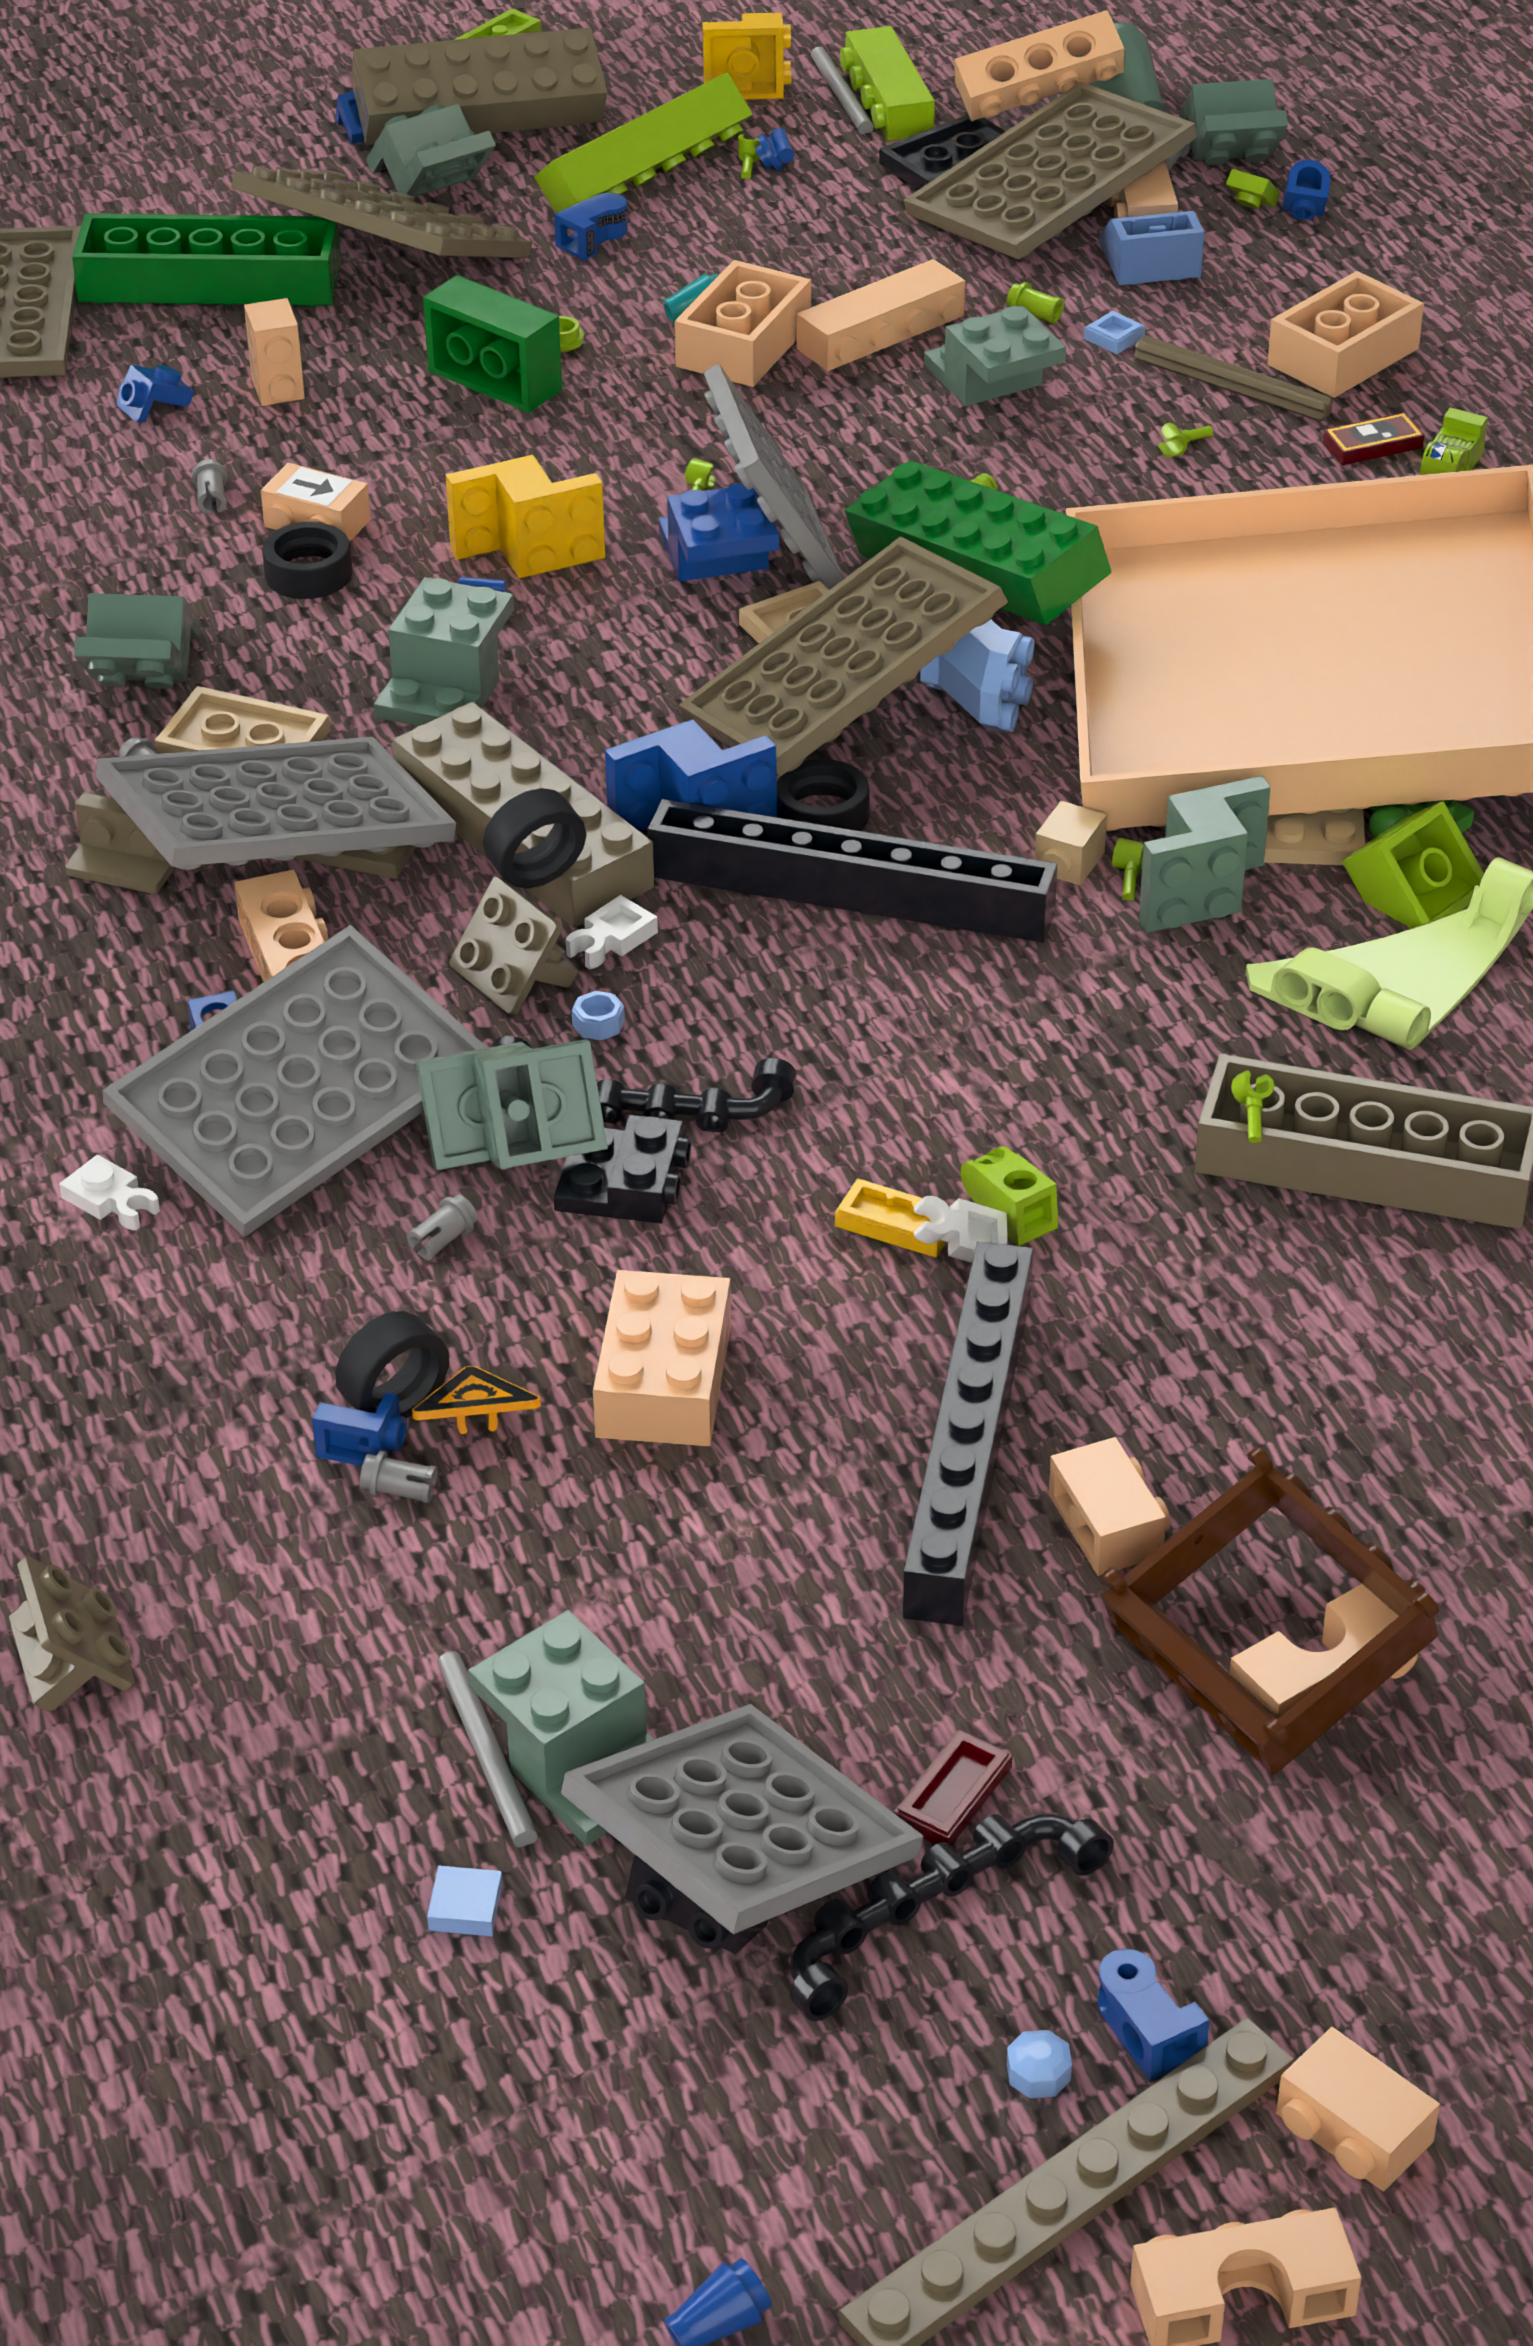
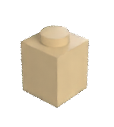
M1060 801L1036 833L1035 860L1058 863L1057 879L1081 885L1105 852L1107 814Z

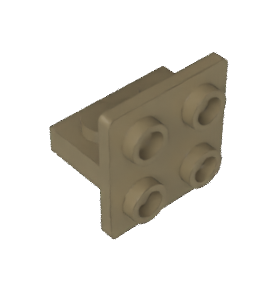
M83 792L75 803L81 844L65 865L67 876L151 894L158 893L176 867H172L114 798Z
M493 877L449 961L450 967L505 1012L510 1014L519 1013L535 981L568 988L572 985L579 972L578 969L563 958L564 949L555 944L563 929L562 924L500 877Z
M26 1555L17 1563L27 1600L9 1616L33 1704L46 1711L55 1710L93 1676L122 1691L129 1690L136 1683L129 1662L131 1654L128 1646L122 1639L116 1620L117 1608L112 1599L99 1588L94 1587L90 1589L71 1579L60 1567L53 1564L47 1566Z

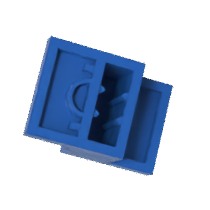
M738 483L728 488L706 491L689 490L683 494L667 496L668 516L658 518L659 533L678 581L769 569V551L779 550V532L775 523H771L757 501V498L760 496L754 488L748 490L744 484Z
M692 719L605 749L607 807L638 831L649 827L662 799L777 818L776 745L767 735L722 750Z

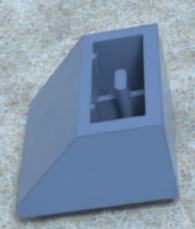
M1194 211L1111 219L1099 235L1100 246L1118 285L1182 280L1201 277L1204 230Z

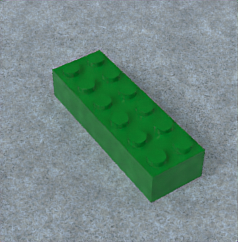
M85 213L72 255L78 302L233 305L288 298L290 305L332 306L341 266L338 222L319 216Z
M912 460L897 466L891 475L874 488L866 490L856 502L844 510L858 551L866 558H873L901 536L1000 586L1008 601L1000 609L1045 626L1112 573L1098 526Z

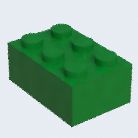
M459 275L454 276L423 297L429 372L528 413L562 390L559 315Z

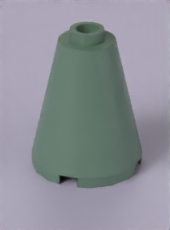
M1114 23L1125 48L1124 72L1117 74L1109 80H1098L1088 85L1165 112L1147 37L1131 23Z

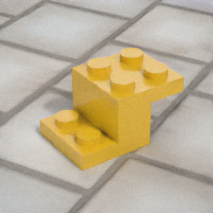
M534 455L446 474L450 548L456 560L501 550L520 579L605 558L603 486L596 473L552 483Z

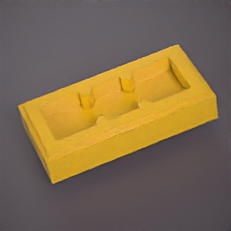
M857 1178L835 1211V1227L937 1258L946 1244V1241L943 1240L927 1244L914 1237V1231L925 1221L931 1222L928 1217L914 1213V1206L923 1198Z

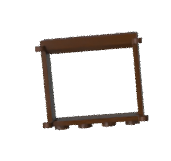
M1256 1446L1247 1454L1248 1460L1256 1467L1123 1577L1113 1567L1106 1570L1101 1577L1110 1588L1101 1596L1111 1624L1270 1774L1274 1775L1439 1636L1434 1618L1439 1612V1608L1434 1599L1426 1593V1589L1419 1582L1410 1579L1406 1583L1393 1571L1392 1563L1379 1547L1371 1542L1364 1546L1352 1535L1350 1526L1334 1508L1328 1506L1323 1510L1311 1499L1309 1490L1294 1473L1288 1474L1286 1472L1282 1474L1273 1466L1267 1453L1259 1446ZM1273 1506L1399 1616L1280 1718H1276L1155 1605Z

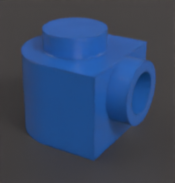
M1302 160L1294 164L1289 172L1282 210L1290 211L1295 219L1311 220L1315 216H1323L1330 187V173L1328 169L1315 160Z

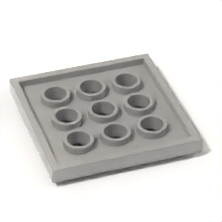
M719 363L703 372L710 388L704 395L710 407L717 415L714 417V420L726 438L724 444L736 463L734 466L736 473L748 490L754 488L760 496L757 498V501L769 521L772 523L777 520L782 528L780 534L790 551L794 555L798 552L805 560L802 564L812 582L821 581L829 590L844 580L845 576L808 490Z
M752 1704L565 1772L561 1794L590 1819L609 1832L632 1853L652 1867L675 1888L684 1893L733 1934L917 1858L923 1840L922 1834Z

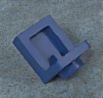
M130 364L125 380L119 388L116 405L135 422H145L153 401L186 407L190 405L195 391L180 380L182 375L178 371L170 367L157 365L156 369Z

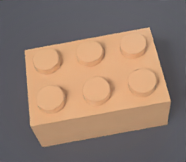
M733 260L674 321L676 367L703 374V372L719 363L732 382L754 387L796 342V313L811 308V279Z
M1355 271L1271 319L1267 365L1335 398L1419 349L1424 303Z
M617 1270L593 1387L595 1438L711 1446L731 1329L730 1278Z

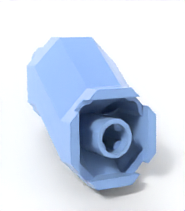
M990 619L987 623L975 627L958 640L952 650L937 656L920 669V681L929 688L946 691L986 729L1013 733L1018 720L1019 704L1026 706L1031 697L1033 678L1026 676L1027 666H1029L1034 652V639L1023 636L1020 632L1001 629Z

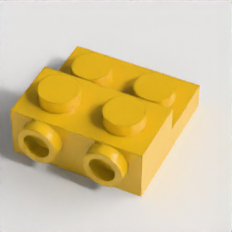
M782 12L742 13V21L702 22L704 84L728 72L744 100L784 99V85H791V60H784L783 49H791V25L783 24Z

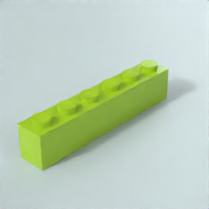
M726 72L553 160L537 173L534 178L555 214L602 193L623 195L628 191L627 184L633 182L637 188L657 176L656 169L662 167L666 173L686 161L685 154L691 152L695 158L715 146L712 140L719 137L722 143L734 138L743 131L740 124L753 114L730 74Z

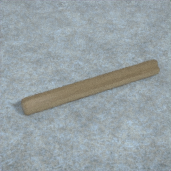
M1142 336L1135 345L1134 356L1139 361L1317 421H1324L1331 414L1333 400L1329 396L1150 336Z

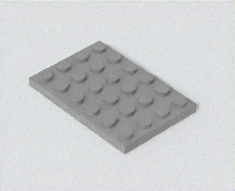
M374 737L97 759L96 778L172 867L193 870L199 868L202 864L213 863L243 865L249 860L266 858L288 861L298 855L308 854L338 856L343 851L362 849L382 852L386 851L389 847L404 845L426 848L433 846L436 842L454 841L456 822Z
M349 925L102 1090L103 1103L243 1237H246L424 1112L415 1061L487 1047L354 927Z

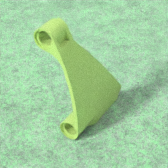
M1497 857L1486 869L1480 887L1475 885L1468 909L1394 935L1340 949L1323 951L1311 947L1304 949L1294 958L1247 964L1246 975L1249 990L1334 1029L1348 1030L1355 1025L1405 1049L1412 1050L1473 990L1516 935L1533 909V871Z

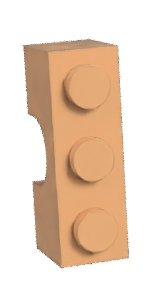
M1361 1584L1326 1604L1322 1644L1329 1649L1328 1651L1311 1652L1303 1650L1292 1644L1278 1631L1232 1657L1230 1675L1276 1718H1280L1399 1616ZM1418 1654L1394 1673L1391 1678L1396 1679L1405 1675L1415 1664Z
M1334 2207L1313 2212L1305 2209L1295 2210L1281 2218L1249 2224L1230 2222L1217 2227L1215 2230L1179 2237L1175 2235H1161L1149 2240L1147 2243L1133 2245L1130 2284L1150 2346H1199L1221 2341L1225 2309L1222 2295L1234 2288L1254 2287L1269 2293L1280 2304L1288 2328L1356 2316L1362 2277L1337 2208Z

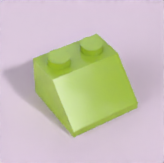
M1444 801L1404 817L1341 861L1365 903L1411 929L1464 910L1470 904L1475 885L1480 887L1484 875Z

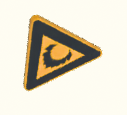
M467 1366L412 1409V1415L414 1420L456 1417L459 1433L466 1434L468 1430L465 1416L488 1414V1429L495 1431L498 1425L497 1413L537 1409L541 1406L540 1396L477 1366Z

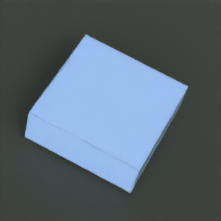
M1114 311L1084 327L1085 340L1115 354L1122 352L1137 343L1142 336H1145V326Z
M438 1866L427 1915L428 1931L493 1936L503 1887L502 1871Z

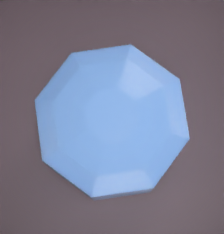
M593 991L577 998L572 1008V1025L583 1038L602 1041L620 1033L625 1022L624 1005L612 993Z
M1049 2030L1022 2032L1007 2047L1009 2085L1028 2098L1055 2097L1071 2081L1072 2062L1069 2043Z

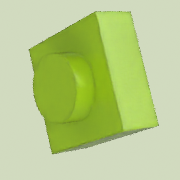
M1235 169L1231 170L1226 183L1237 196L1236 201L1254 209H1259L1260 204L1274 208L1280 196V192L1269 179Z

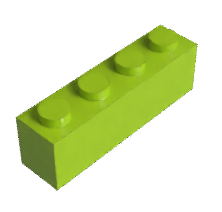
M892 26L845 32V47L840 49L841 67L843 72L850 73L853 90L860 91L863 108L865 110L870 109L874 128L881 129L887 142L906 139L934 128L935 100Z

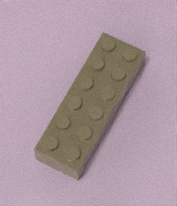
M591 27L353 50L351 83L366 145H375L374 142L385 128V123L392 118L400 115H406L408 119L419 116L424 110L437 104H442L444 108L459 104L470 130L475 135L486 131L500 133L603 121L608 92Z
M471 702L458 707L452 712L424 725L417 726L413 730L392 739L394 759L456 822L455 833L486 858L487 856L482 844L485 828L494 813L508 800L525 791L545 788L556 790L570 803L585 825L587 836L583 851L576 862L559 878L543 886L526 890L573 928L585 923L586 917L620 895L631 900L654 888L653 841L475 703ZM554 824L545 825L532 832L521 842L515 853L525 852L536 846L548 835Z
M1219 1054L1198 1122L1195 1172L1522 1230L1533 1181V1107ZM1247 1070L1251 1073L1250 1085L1255 1092V1083L1258 1077L1267 1074L1274 1081L1273 1092L1270 1096L1262 1099V1141L1260 1143L1248 1142L1246 1105L1234 1098L1231 1088L1233 1079L1238 1074Z

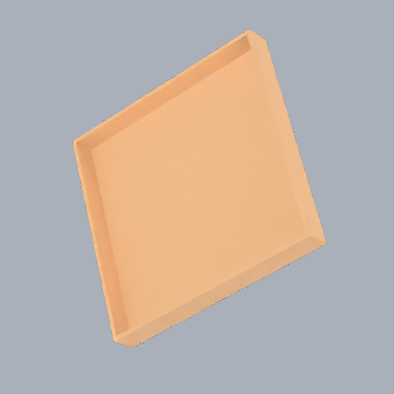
M1533 465L1066 508V515L1098 526L1112 571L1110 575L1071 605L1082 803L1084 808L1107 814L1106 831L1140 826H1166L1168 796L1263 776L1271 787L1268 816L1290 813L1313 814L1325 810L1348 808L1367 809L1371 806L1394 804L1416 805L1421 802L1452 799L1464 801L1475 797L1518 796L1523 793H1533Z

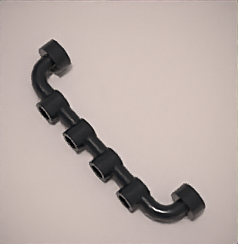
M515 1036L499 1037L491 1046L523 1042L532 1048L528 1042ZM779 1058L763 1059L756 1064L751 1087L756 1096L745 1099L732 1098L728 1092L718 1088H710L701 1095L678 1093L674 1087L667 1084H655L647 1091L626 1089L616 1080L604 1079L597 1082L604 1123H617L621 1119L622 1111L629 1110L643 1112L645 1117L675 1120L676 1115L697 1116L696 1124L702 1131L722 1133L727 1129L729 1119H756L767 1115L778 1105L779 1101L784 1102L790 1099L794 1093L797 1073L795 1068L785 1060Z
M994 1814L986 1817L974 1831L973 1841L976 1845L959 1854L949 1843L941 1842L932 1846L925 1853L920 1865L924 1873L906 1882L893 1870L885 1871L878 1875L868 1888L869 1903L854 1911L841 1899H833L825 1903L818 1910L814 1918V1927L817 1930L798 1943L791 1956L790 1973L794 1980L790 1989L792 2002L811 2021H820L834 2014L846 2000L848 1984L829 1963L818 1962V1960L835 1950L840 1954H848L855 1951L864 1942L868 1932L889 1921L894 1925L907 1923L917 1914L922 1903L942 1892L949 1897L962 1893L971 1884L974 1875L994 1864L999 1868H1008L1014 1865L1023 1856L1026 1847L1041 1840L1059 1841L1057 1853L1060 1859L1077 1875L1086 1876L1100 1869L1107 1862L1113 1851V1838L1093 1819H1083L1075 1822L1068 1817L1057 1814H1038L1011 1826L1001 1815Z

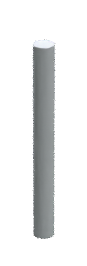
M820 46L814 48L811 52V58L859 133H871L874 128L873 123L826 50Z
M456 1651L446 1652L439 1657L437 1664L513 1843L518 1848L535 1843L538 1839L537 1831L480 1699L469 1687L468 1671L461 1655Z

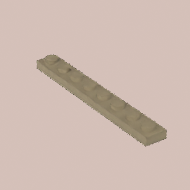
M1246 2017L840 2309L839 2324L860 2346H920L1277 2085L1281 2080V2075L1293 2064L1294 2059Z

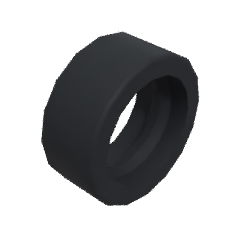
M321 522L290 524L274 531L264 541L262 555L265 580L269 588L279 595L294 599L325 597L343 589L351 580L353 569L350 542L346 534L335 526ZM305 556L326 558L310 564L288 562Z
M813 759L804 761L798 768L786 772L779 777L777 781V818L856 831L865 829L869 820L870 790L868 779L858 768L843 761ZM812 795H831L846 800V802L832 807H815L805 805L799 802V800Z
M539 788L517 795L498 809L485 828L482 844L485 855L504 880L514 887L529 889L543 886L564 874L576 862L583 851L587 833L583 820L559 792ZM554 824L548 835L536 846L525 852L515 853L521 842L532 832L545 825Z
M406 1311L385 1313L369 1321L356 1332L341 1352L335 1370L336 1387L344 1399L355 1409L376 1413L385 1392L396 1393L399 1396L400 1416L407 1419L413 1416L412 1409L443 1385L449 1369V1350L442 1339L418 1316ZM411 1349L408 1359L401 1369L387 1382L374 1388L376 1380L385 1366L397 1355Z

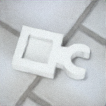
M620 895L586 917L585 929L576 930L567 936L566 956L572 958L579 952L585 951V967L589 970L594 969L605 961V954L612 950L618 955L623 956L658 933L657 916Z
M98 1154L59 1183L61 1198L100 1220L110 1212H114L118 1215L120 1224L130 1230H137L140 1227L139 1215L135 1210L145 1209L155 1215L160 1212L157 1195L149 1189L138 1188L137 1176Z
M925 1196L914 1206V1213L924 1215L931 1220V1222L925 1221L914 1231V1237L927 1244H933L939 1240L948 1242V1256L972 1263L977 1241L1007 1244L1006 1212L960 1198L949 1207L946 1202L935 1196Z

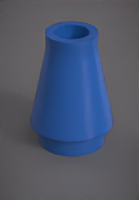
M740 2258L730 2266L722 2262L674 2313L663 2319V2323L677 2346H705L761 2323L760 2314L772 2307V2302L754 2270L743 2258Z

